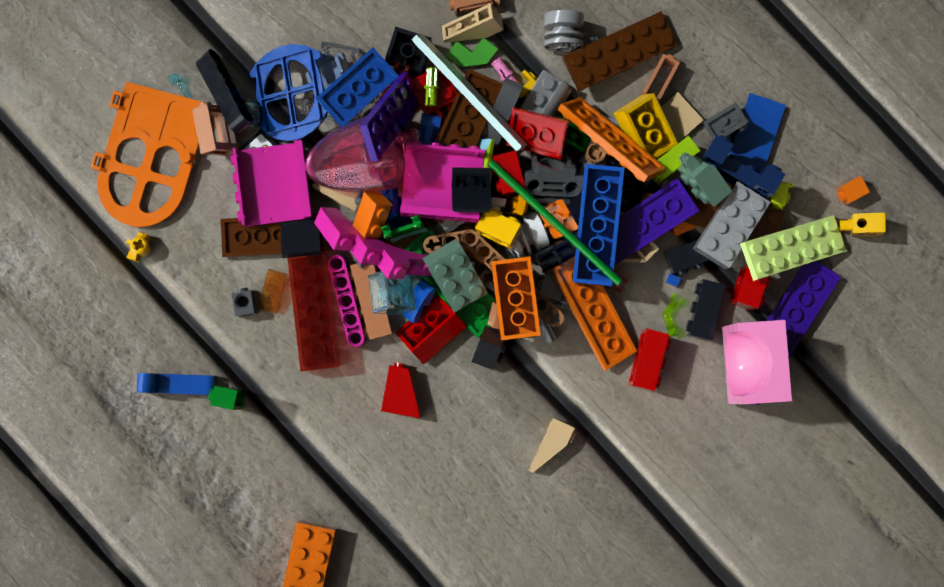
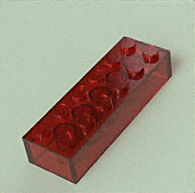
M324 251L320 255L287 258L300 372L341 367L331 276L328 267V253Z

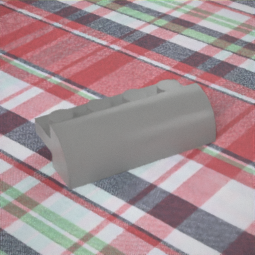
M542 70L520 108L557 117L560 112L558 111L560 104L567 101L572 93V88L563 80L560 81L546 70Z

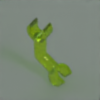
M676 293L670 297V303L662 314L667 333L670 334L669 337L677 334L670 315L676 306L683 302V298L678 303L673 301Z

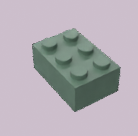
M457 239L422 258L454 313L488 293Z

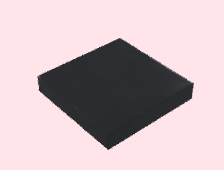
M316 219L280 223L282 258L321 254L320 230L314 224Z

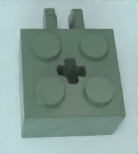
M686 152L681 154L679 160L682 166L678 168L681 174L680 179L685 185L690 186L692 189L690 193L695 199H701L703 203H709L715 207L732 192L715 165L689 155Z

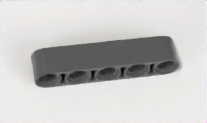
M508 78L505 79L493 106L507 123L511 117L512 108L515 107L524 86ZM487 121L480 139H495L493 159L502 135Z

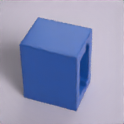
M669 274L665 283L677 287L681 278Z

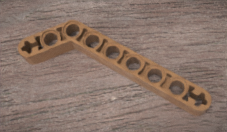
M474 230L430 236L423 243L424 250L431 254L442 247L436 246L434 247L435 250L428 248V245H431V241L438 244L441 243L440 239H442L444 246L450 237H455L463 250L469 249L490 270H492L491 261L506 260ZM468 234H474L476 236V240L473 244H468L466 242V236ZM488 247L490 254L487 257H481V248ZM535 287L537 301L542 299L547 303V307L544 310H538L539 316L552 327L562 325L564 322L563 313ZM550 306L554 308L551 310L554 315L560 314L559 320L561 321L559 323H552V317L549 314L546 317L543 315L549 310Z

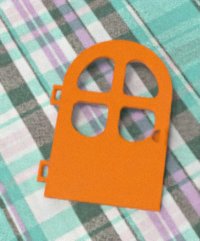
M127 81L123 93L114 90L109 107L118 110L104 154L95 152L91 169L99 171L97 188L101 203L113 218L129 226L149 227L163 222L177 210L183 200L192 167L195 166L194 161L197 159L196 154L199 147L192 109L199 107V104L203 102ZM116 96H120L118 105L114 104ZM131 138H139L145 143L146 152L140 167L126 165L117 161L119 147L124 141ZM163 147L174 148L179 153L181 164L177 175L174 177L152 171L155 155ZM101 157L100 165L95 166L97 158ZM114 172L133 176L137 180L131 202L127 206L118 205L111 194L110 177ZM148 182L170 186L172 194L161 208L152 213H145L141 210L140 206Z

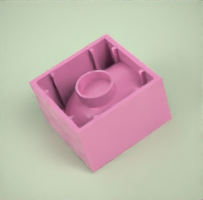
M786 321L745 322L722 327L728 404L792 401Z

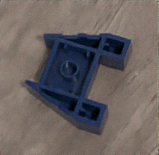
M716 135L705 151L702 160L715 165L726 183L732 185L738 181L760 196H773L785 176L781 172L782 169L772 164L770 166L768 164L759 172H756L757 169L753 166H745L739 162L740 160L733 155L728 156L734 144L730 143L729 138L723 135Z

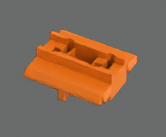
M563 199L544 206L570 232L578 229V224ZM541 216L545 223L543 225L544 228H548L553 238L563 236Z

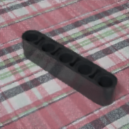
M209 49L196 61V66L229 128L233 132L240 134L253 122V117L222 59L214 50Z

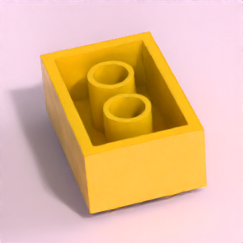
M654 93L642 94L613 113L622 132L655 159L678 144Z

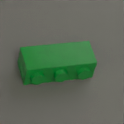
M214 386V389H210L208 400L211 401V406L241 410L243 409L246 390L227 386Z

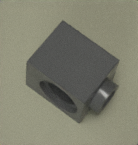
M248 288L236 289L237 293H232L235 316L243 317L257 314L254 292L248 291ZM242 297H247L249 300L246 307L240 306V299Z

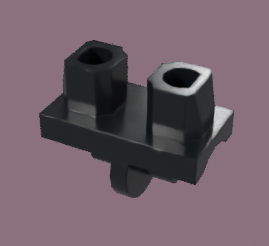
M566 238L559 239L550 247L541 249L535 254L543 272L556 265L562 266L564 261L575 256Z

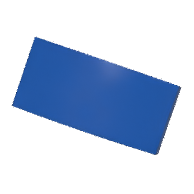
M420 280L408 297L401 315L412 323H419L424 306H430L436 288L425 280Z

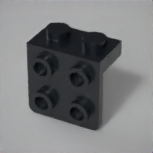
M452 167V211L481 213L492 211V168Z

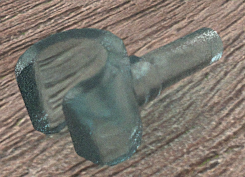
M176 73L168 75L170 84H177L185 97H188L190 94L183 86L180 76Z

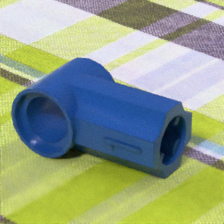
M422 113L418 141L422 142L423 145L435 143L436 135L440 128L441 116Z

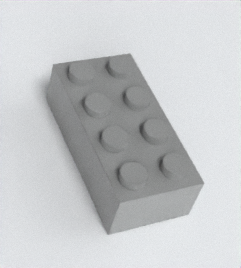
M738 181L732 184V192L723 199L693 247V250L724 269L731 267L742 249L740 244L747 241L770 204V201Z

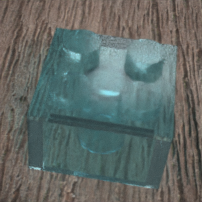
M380 271L368 276L374 314L403 315L416 310L412 275H405L404 279H387L383 272Z

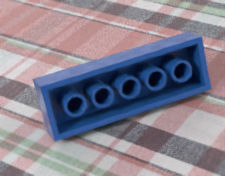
M585 164L577 238L614 272L625 168ZM576 248L573 282L613 287V282Z

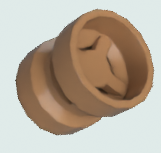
M596 143L591 144L585 153L587 162L592 165L600 164L606 156L605 149Z

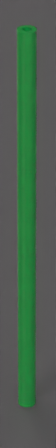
M493 159L487 164L612 282L618 286L623 281Z

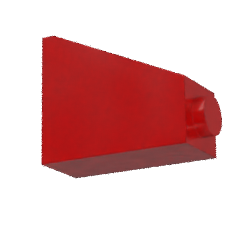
M394 362V366L389 365L381 411L420 418L410 370L405 368L406 364Z

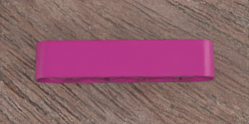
M334 255L329 259L328 267L346 338L351 346L361 347L365 343V335L353 293L352 282L348 274L347 263L343 257ZM335 260L342 261L340 269L333 268L332 264ZM340 278L347 280V285L344 288L337 286ZM346 296L352 299V303L348 307L342 305V299ZM349 315L356 316L357 321L354 325L347 324V317ZM355 333L361 335V341L358 344H354L351 341V337Z

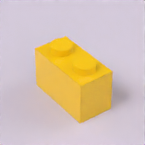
M492 208L491 212L482 214L475 229L477 234L512 250L522 231V226L518 219L511 216L507 218L502 215V212Z

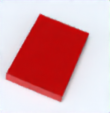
M517 107L512 108L510 126L528 144L523 150L561 160L563 158L569 121Z

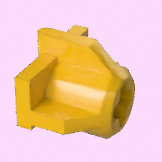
M139 232L133 240L127 239L126 243L131 249L126 258L139 263L141 258L148 256L151 251L149 245L151 237L146 233Z

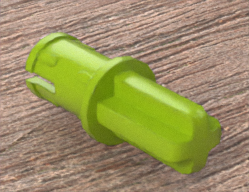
M435 67L427 68L426 86L424 88L426 89L425 106L428 107L437 106V90L440 89L438 86V68Z

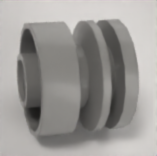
M554 10L545 13L544 28L549 30V32L544 33V39H546L544 41V48L550 51L570 52L584 47V42L582 41L584 34L579 32L584 27V14L574 10Z

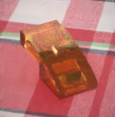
M268 269L258 309L273 313L278 312L287 273Z

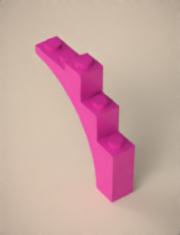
M320 207L314 224L333 250L351 251L361 265H377L387 279H404L405 275L432 276L422 259L427 255L406 251L376 238H364L355 229L353 223L344 217L337 208Z

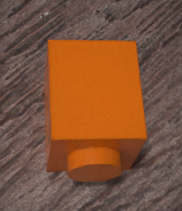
M861 176L836 189L838 199L845 205L870 193Z

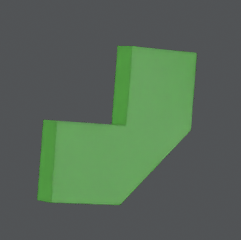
M483 38L471 52L456 41L445 57L460 69L472 66H485L497 53L498 48Z

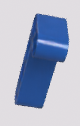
M137 373V393L209 395L210 389H214V386H217V376Z

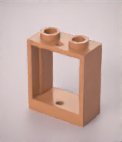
M203 102L199 104V107L192 109L201 154L226 156L233 153L232 148L239 150L236 133L229 128L217 104L212 105L211 102ZM211 116H214L219 142H216Z

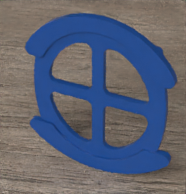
M284 45L264 55L250 71V77L256 78L257 103L260 106L261 121L258 123V126L269 136L284 141L299 140L312 134L325 120L328 112L316 100V97L324 91L321 72L316 60L322 58V53L305 45ZM296 60L302 63L309 70L312 82L294 88L292 86L289 62ZM281 64L285 90L266 95L265 90L268 77L275 66ZM313 90L315 93L313 107L309 115L299 122L295 96ZM283 98L287 99L291 119L289 125H282L274 119L268 109L270 102Z

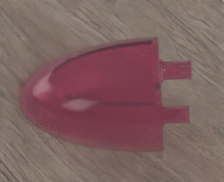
M362 117L333 130L320 139L306 157L305 170L315 183L335 191L364 193L393 190L398 188L404 179L406 153L403 143L415 141L417 134H411L415 132L413 128L400 131L379 161L371 162L359 126L366 118Z

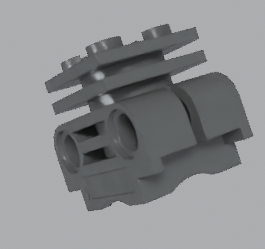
M530 152V158L520 157L519 165L526 187L525 190L543 207L556 200L563 199L569 209V197L579 195L583 187L584 175L579 173L577 161L571 160L569 153H563L561 160Z

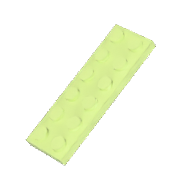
M834 215L740 244L753 281L847 251Z

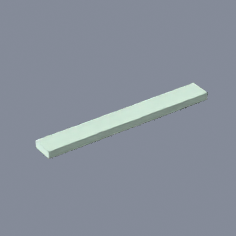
M416 35L412 39L418 48L516 151L523 150L528 145L424 35Z

